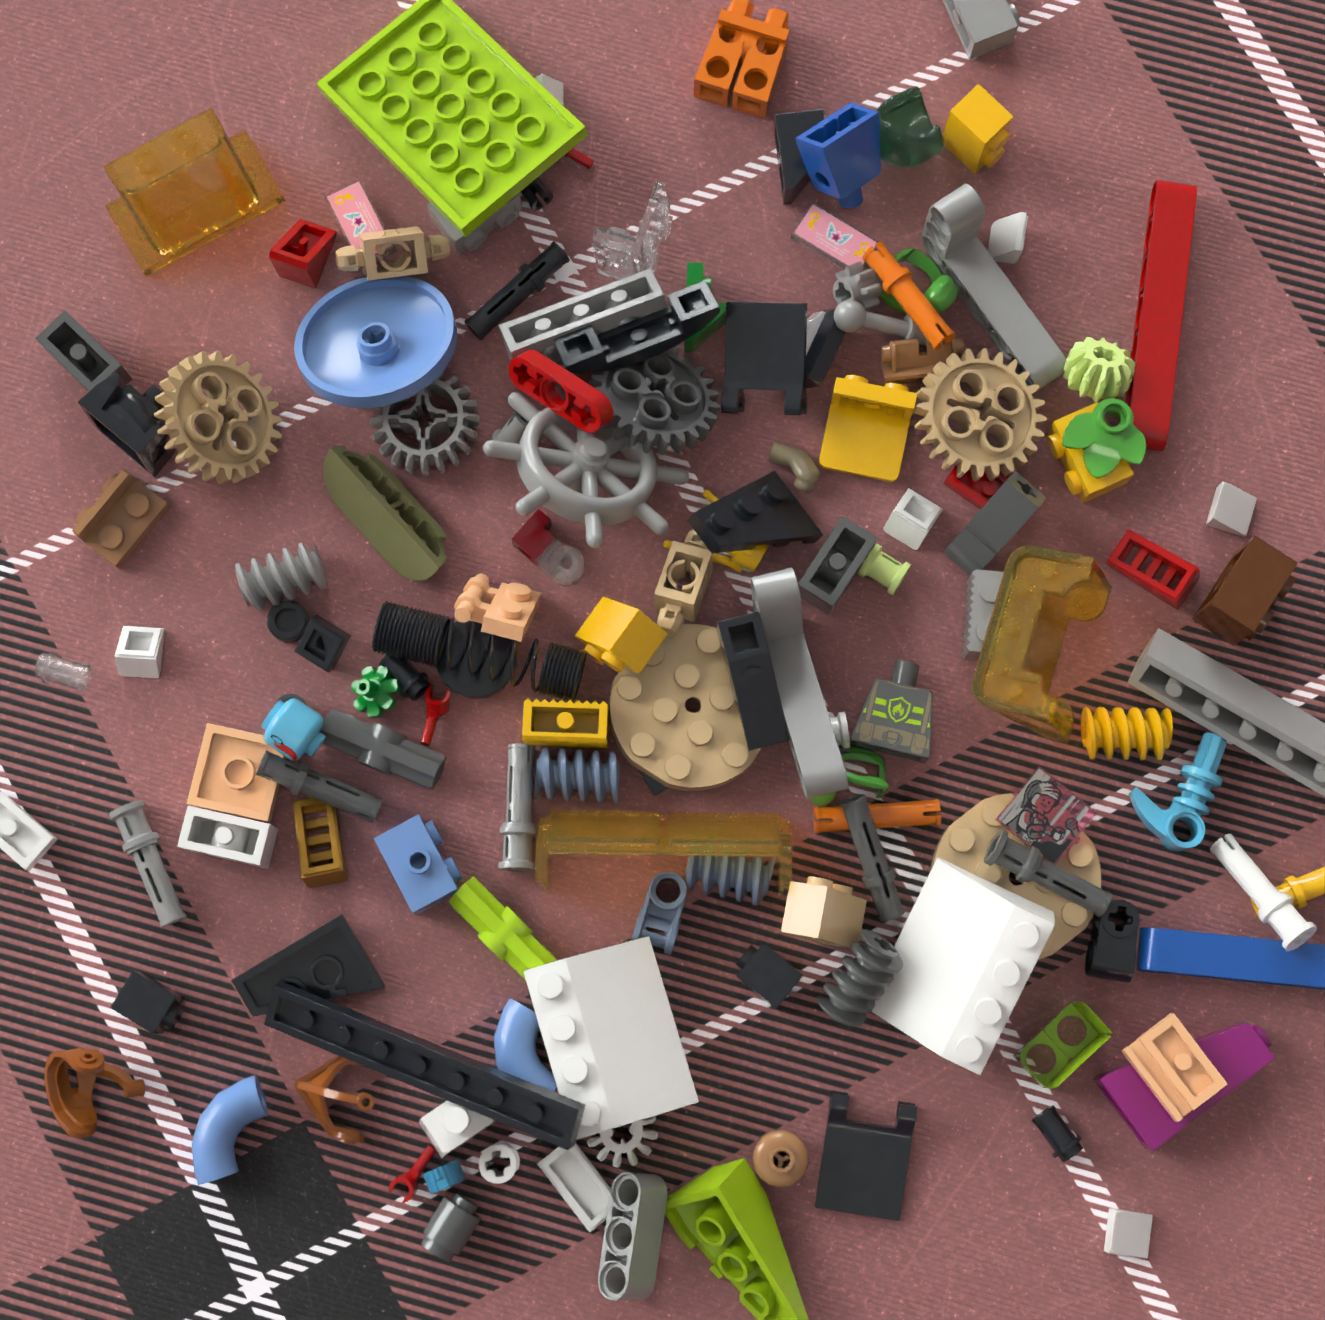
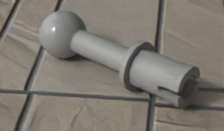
M855 300L841 302L834 311L835 323L844 332L851 333L858 331L860 328H867L897 335L900 340L918 338L919 345L926 346V337L908 314L904 320L866 312L862 304Z

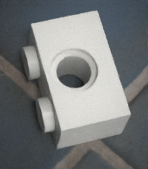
M188 806L177 847L199 854L269 869L279 828L264 822Z

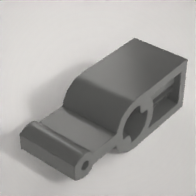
M1014 471L943 553L969 575L976 569L982 570L1038 510L1047 497L1017 471Z

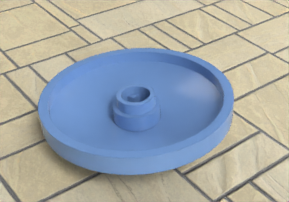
M411 276L369 281L366 277H363L332 290L307 312L296 333L294 343L295 358L307 385L325 400L353 408L380 407L415 395L440 376L454 354L457 344V326L449 302L431 284Z

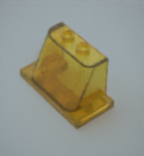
M212 107L103 166L121 196L105 207L146 277L285 201L283 194L247 132L244 130L229 138Z

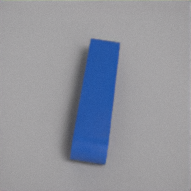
M1140 927L1137 970L1325 990V945L1304 943L1292 951H1286L1282 947V940Z

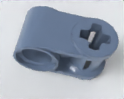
M665 871L652 879L644 905L640 909L631 941L649 936L652 946L664 949L667 955L672 954L682 920L680 919L687 897L686 883L680 875ZM667 878L677 881L681 889L678 899L671 903L660 901L656 893L658 884ZM647 927L664 931L666 935L650 932L647 930Z

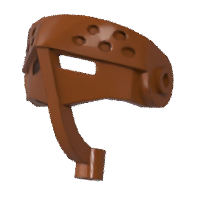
M77 1048L55 1051L47 1058L45 1065V1087L52 1112L64 1131L75 1138L90 1137L96 1132L97 1115L93 1107L92 1091L97 1075L110 1078L119 1083L124 1090L126 1098L144 1096V1080H133L124 1070L104 1063V1056L99 1050ZM69 1067L76 1071L77 1088H72L70 1085Z
M335 1056L317 1069L297 1079L294 1083V1088L328 1135L338 1138L340 1142L347 1144L364 1143L365 1136L361 1135L360 1130L338 1125L328 1115L326 1097L356 1104L363 1111H369L374 1106V1098L369 1093L362 1092L354 1095L328 1088L337 1073L348 1064L363 1066L341 1056Z

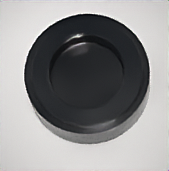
M290 600L281 601L280 604L273 606L267 616L269 631L276 639L284 643L299 641L310 621L307 611L299 603Z

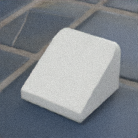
M1019 212L993 222L988 252L995 261L1009 264L1018 262L1024 246L1028 220L1027 213Z
M1222 481L1216 487L1206 526L1246 537L1257 498L1232 484Z
M908 488L891 513L883 530L910 548L917 550L943 509Z
M123 626L115 653L119 675L159 678L165 635L164 628Z
M1109 1208L1104 1251L1115 1255L1148 1258L1153 1215Z

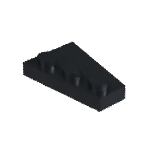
M776 471L694 512L687 520L712 554L752 550L756 545L773 544L774 547L787 546L790 542L794 541L810 544L816 543L823 536L822 532Z

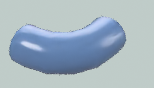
M509 998L502 1010L494 1034L496 1067L501 1071L554 1092L557 1085L553 1072L541 1063L537 1055L536 1040L540 1027L536 1013Z
M256 1075L242 1079L219 1092L199 1116L191 1143L194 1174L198 1185L239 1171L234 1150L238 1134L249 1123L268 1116L265 1096Z

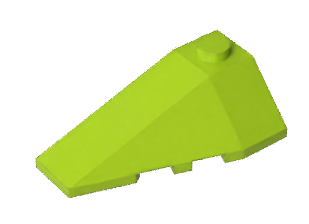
M745 1158L714 1166L667 1196L665 1215L679 1238L690 1250L697 1246L713 1263L709 1270L718 1279L724 1275L741 1292L739 1295L740 1302L757 1320H809L767 1194Z

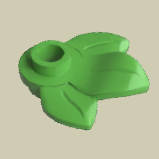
M1115 398L1101 401L1091 413L1075 416L1067 426L1062 438L1063 447L1083 450L1085 466L1088 472L1097 479L1111 473L1118 465L1120 459L1131 464H1141L1146 451L1145 437L1133 425L1134 417L1131 408L1124 401ZM1108 414L1115 415L1118 418V425L1109 426L1105 422V416Z

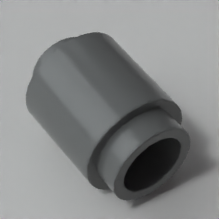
M456 1193L453 1199L444 1196L423 1231L426 1236L421 1245L432 1254L447 1262H450L455 1254L460 1255L481 1220V1217L475 1213L478 1205Z

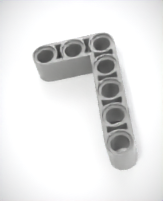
M965 183L930 206L921 234L922 244L941 273L949 275L958 286V296L998 351L1003 353V358L1009 364L1013 360H1017L1015 372L1019 375L1029 371L1030 375L1025 383L1027 386L1039 385L1040 388L1037 390L1039 391L1064 374L1066 358L978 239L977 235L985 216V208L977 192L969 184Z
M791 567L751 577L753 611H759L788 730L789 744L805 797L810 799L848 789V780L843 760L803 633L801 596L794 570Z

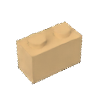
M808 876L807 884L790 881L781 932L820 944L851 949V945L854 942L859 943L860 932L862 930L867 900L853 896L852 887L833 884L832 880Z

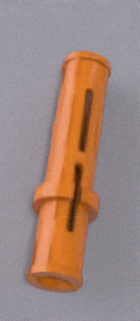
M883 242L875 244V247L878 249L877 251L871 246L862 258L864 262L874 269L875 274L882 281L884 292L887 295L892 294L932 344L934 350L937 351L943 348L941 342L947 346L955 338L956 333L948 326L912 281L911 271L907 267H901Z
M938 798L933 800L868 804L876 829L921 825L936 826L941 824V815H938V813L923 814L924 812L941 811ZM841 806L813 807V817L815 819L831 818L830 820L813 821L815 834L850 830Z

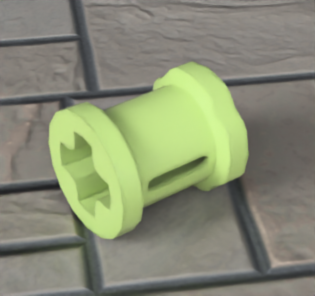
M876 543L862 564L858 575L861 577L866 575L887 587V593L893 596L912 565L908 562L902 564L882 552V546Z

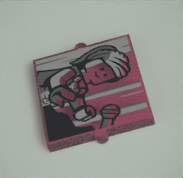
M1038 766L1020 789L1016 788L1013 790L1012 795L1014 797L995 820L1029 848L1032 846L1039 848L1040 852L1043 853L1042 858L1056 865L1072 844L1080 842L1079 835L1097 812Z

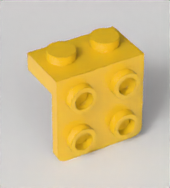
M846 375L845 378L836 377L819 457V465L827 470L886 482L896 481L900 473L909 423L915 408L917 393L908 392V387L896 383H887L885 386L869 384L868 379L857 375Z

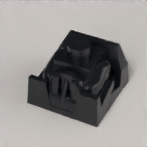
M115 372L90 390L78 401V404L98 431L155 478L176 452L175 448L166 450L164 447L170 438L169 434H158L157 432L158 429L166 425L165 420L154 417L155 412L164 408L163 405L155 400V396L162 393V391L156 386L151 385L142 395L130 384L126 385L122 377Z

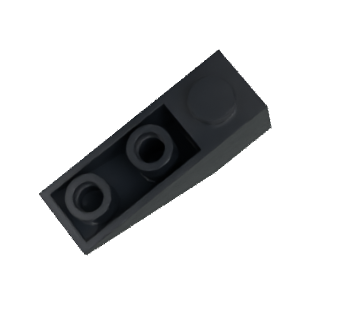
M759 611L717 622V633L748 750L751 751L789 741L775 673Z

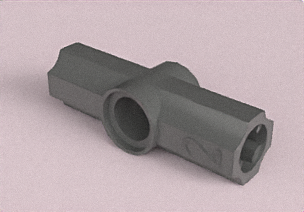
M331 709L324 719L321 733L326 736V739L322 744L358 758L357 761L367 767L390 776L392 773L424 788L427 787L433 790L444 770L446 756L408 741V737L377 723L370 725L339 710Z

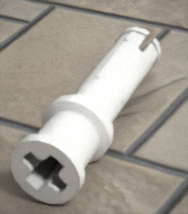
M1232 834L1224 836L1226 842L1222 837L1219 838L1211 846V853L1218 858L1259 908V919L1263 923H1269L1283 940L1282 947L1286 951H1292L1309 940L1316 932L1317 927L1313 922H1306L1292 905L1294 899L1285 892H1279L1234 839Z

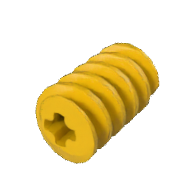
M1084 707L1082 710L1081 739L1083 747L1087 749L1090 760L1095 759L1098 748H1103L1107 760L1112 759L1115 748H1120L1123 760H1128L1132 748H1136L1140 760H1145L1148 749H1153L1156 760L1161 761L1165 749H1168L1171 744L1173 723L1169 708L1163 709L1160 716L1155 708L1146 709L1142 716L1141 711L1137 707H1133L1126 716L1121 707H1116L1112 710L1110 717L1104 707H1098L1093 716L1088 707Z

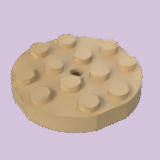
M683 624L679 633L675 636L665 637L639 674L624 668L614 678L609 699V719L614 739L623 756L632 766L665 787L682 791H702L720 787L747 771L761 748L748 750L716 627L701 624ZM690 698L697 699L701 704L700 710L696 713H690L685 708V702Z
M1019 793L1001 794L983 799L945 829L935 848L931 869L936 858H941L1053 911L1055 926L1038 959L1051 956L1081 933L1091 921L1094 913L1032 880L1027 883L1023 882L1021 885H1014L1009 880L1010 871L995 863L991 866L984 863L986 851L994 836L1001 829L1008 832V837L1028 848L1032 846L999 820V817ZM1038 797L1034 804L1037 808L1034 809L1041 814L1044 813L1043 811L1049 812L1054 803L1050 801V804H1048L1049 800L1045 799L1043 801V798ZM1057 805L1053 807L1050 813H1045L1044 816L1048 818V822L1053 819L1061 806ZM1065 810L1052 827H1062L1066 830L1065 822L1067 819L1072 818V816ZM1026 811L1024 816V822L1027 825L1030 824L1031 813L1029 811ZM1038 814V817H1039L1040 819H1043V818H1044L1043 816H1041L1040 814ZM1078 825L1080 832H1078L1077 828L1075 829L1077 833L1075 838L1071 832L1068 834L1061 845L1067 839L1073 841L1054 864L1101 888V868L1098 854L1092 841ZM1032 826V829L1035 831H1043L1044 827ZM1050 826L1046 827L1049 832L1053 830ZM1036 833L1035 838H1041L1039 834ZM1044 835L1043 839L1040 840V843L1045 841L1056 842L1047 835Z

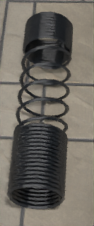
M388 601L383 603L380 609L372 640L374 653L378 652V654L382 653V655L386 654V656L390 655V657L394 656V658L398 657V659L402 658V660L406 659V661L410 660V662L414 661V663L418 662V664L422 663V665L426 664V666L430 665V667L434 666L436 668L441 662L447 643L446 663L451 672L459 666L468 647L467 667L468 673L473 677L480 671L490 649L488 672L492 682L498 680L511 654L510 683L513 688L522 681L533 656L531 688L534 693L538 691L539 694L543 693V695L547 694V696L551 695V697L555 696V698L559 697V699L563 698V700L567 699V701L571 700L572 702L576 699L585 667L586 650L582 651V649L578 650V648L574 649V647L570 648V646L566 647V645L550 643L542 666L539 685L535 689L538 638L534 640L523 670L514 684L516 640L511 639L503 663L497 675L493 678V655L496 635L493 634L490 635L480 663L472 673L471 660L476 627L475 622L471 624L461 654L455 665L451 668L450 652L455 622L454 617L450 619L449 616L445 617V615L441 616V614L437 615V613L433 614V612L429 613V611L425 612V610L421 611V609L417 610V608L413 609V607L409 608V606L405 607L404 605L401 606L400 604L397 605Z

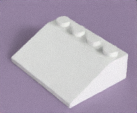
M937 857L894 945L903 961V967L898 973L893 974L894 980L889 986L884 987L885 993L879 1000H875V1007L871 1012L939 1056L981 1075L1055 926L1054 912Z
M649 936L523 971L560 1095L585 1104L576 1140L699 1102Z

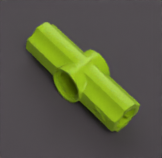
M474 876L465 882L449 899L448 902L452 905V908L479 933L477 936L502 962L506 960L524 979L523 971L558 961L544 945H541L531 935L533 931L508 906L504 907Z

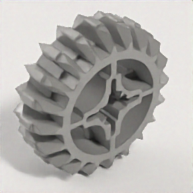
M443 371L430 385L415 395L393 404L372 408L374 412L379 414L370 418L371 427L379 429L372 434V438L375 443L382 444L379 452L383 457L392 455L390 462L393 467L398 468L406 461L405 470L407 474L412 475L417 465H420L423 476L428 477L431 472L430 466L436 465L440 474L446 472L443 462L450 460L452 465L457 467L460 464L459 458L456 455L458 451L464 455H470L471 448L465 441H477L478 439L477 432L471 429L480 425L479 416L471 414L478 409L476 400H467L471 394L468 386L458 388L459 379L457 376L453 375L445 381V373ZM431 394L447 399L455 406L457 413L448 414L447 410L433 407ZM417 396L416 403L412 408L399 411V414L396 415L399 408L406 401ZM426 407L433 423L429 422L430 426L425 427L424 436L418 420L422 422L421 417L425 416ZM451 428H455L448 440L434 448V440L438 435L451 432ZM393 430H403L404 433L416 435L419 450L409 448L398 441L394 436Z

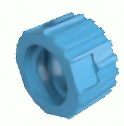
M459 1159L423 1174L430 1194L466 1179Z

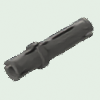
M265 751L256 772L257 776L290 788V793L298 795L302 793L311 796L321 802L373 823L383 798L368 794L346 783L309 769L310 765L302 762L300 765L270 751Z
M855 795L841 801L840 806L843 808L853 843L865 874L862 876L864 886L870 889L878 912V919L880 921L893 920L905 913L893 882L896 874L893 867H888L879 835L866 801V795Z

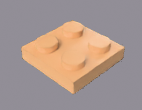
M207 723L187 804L271 823L280 784L257 776L256 772L266 750L284 759L287 757L269 746L264 741V735Z

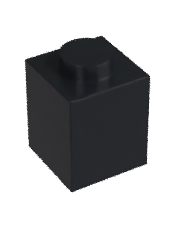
M765 943L758 950L753 945H750L736 963L742 969L736 977L774 1009H777L804 976Z
M132 971L110 1008L153 1034H163L165 1029L172 1030L179 1021L184 1010L180 1007V1004L185 997L144 972Z

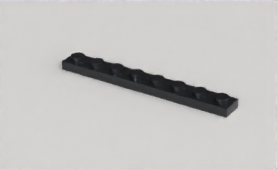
M280 982L273 986L264 1025L563 1149L569 1150L575 1145L585 1104L287 983Z

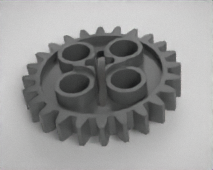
M675 348L670 354L663 352L629 366L592 372L589 385L605 394L613 407V419L602 429L614 427L616 431L613 439L617 440L626 436L629 438V448H632L639 442L643 445L644 453L648 454L651 446H657L659 453L665 455L668 446H671L677 454L681 453L684 445L694 449L697 440L704 442L708 432L712 431L720 408V404L716 403L719 391L711 390L714 382L713 378H702L705 367L693 368L690 366L693 357L688 356L682 360L678 358L679 349Z

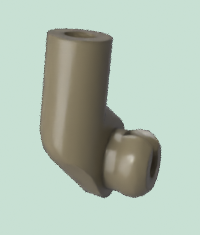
M774 442L769 461L790 467L796 475L795 488L806 493L812 492L816 487V482L820 480V471L809 453Z

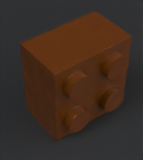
M1254 535L1234 553L1192 620L1233 646L1245 638L1250 641L1257 632L1261 633L1273 617L1274 612L1269 608L1275 604L1278 598L1283 599L1293 586L1296 578L1291 573L1298 562Z

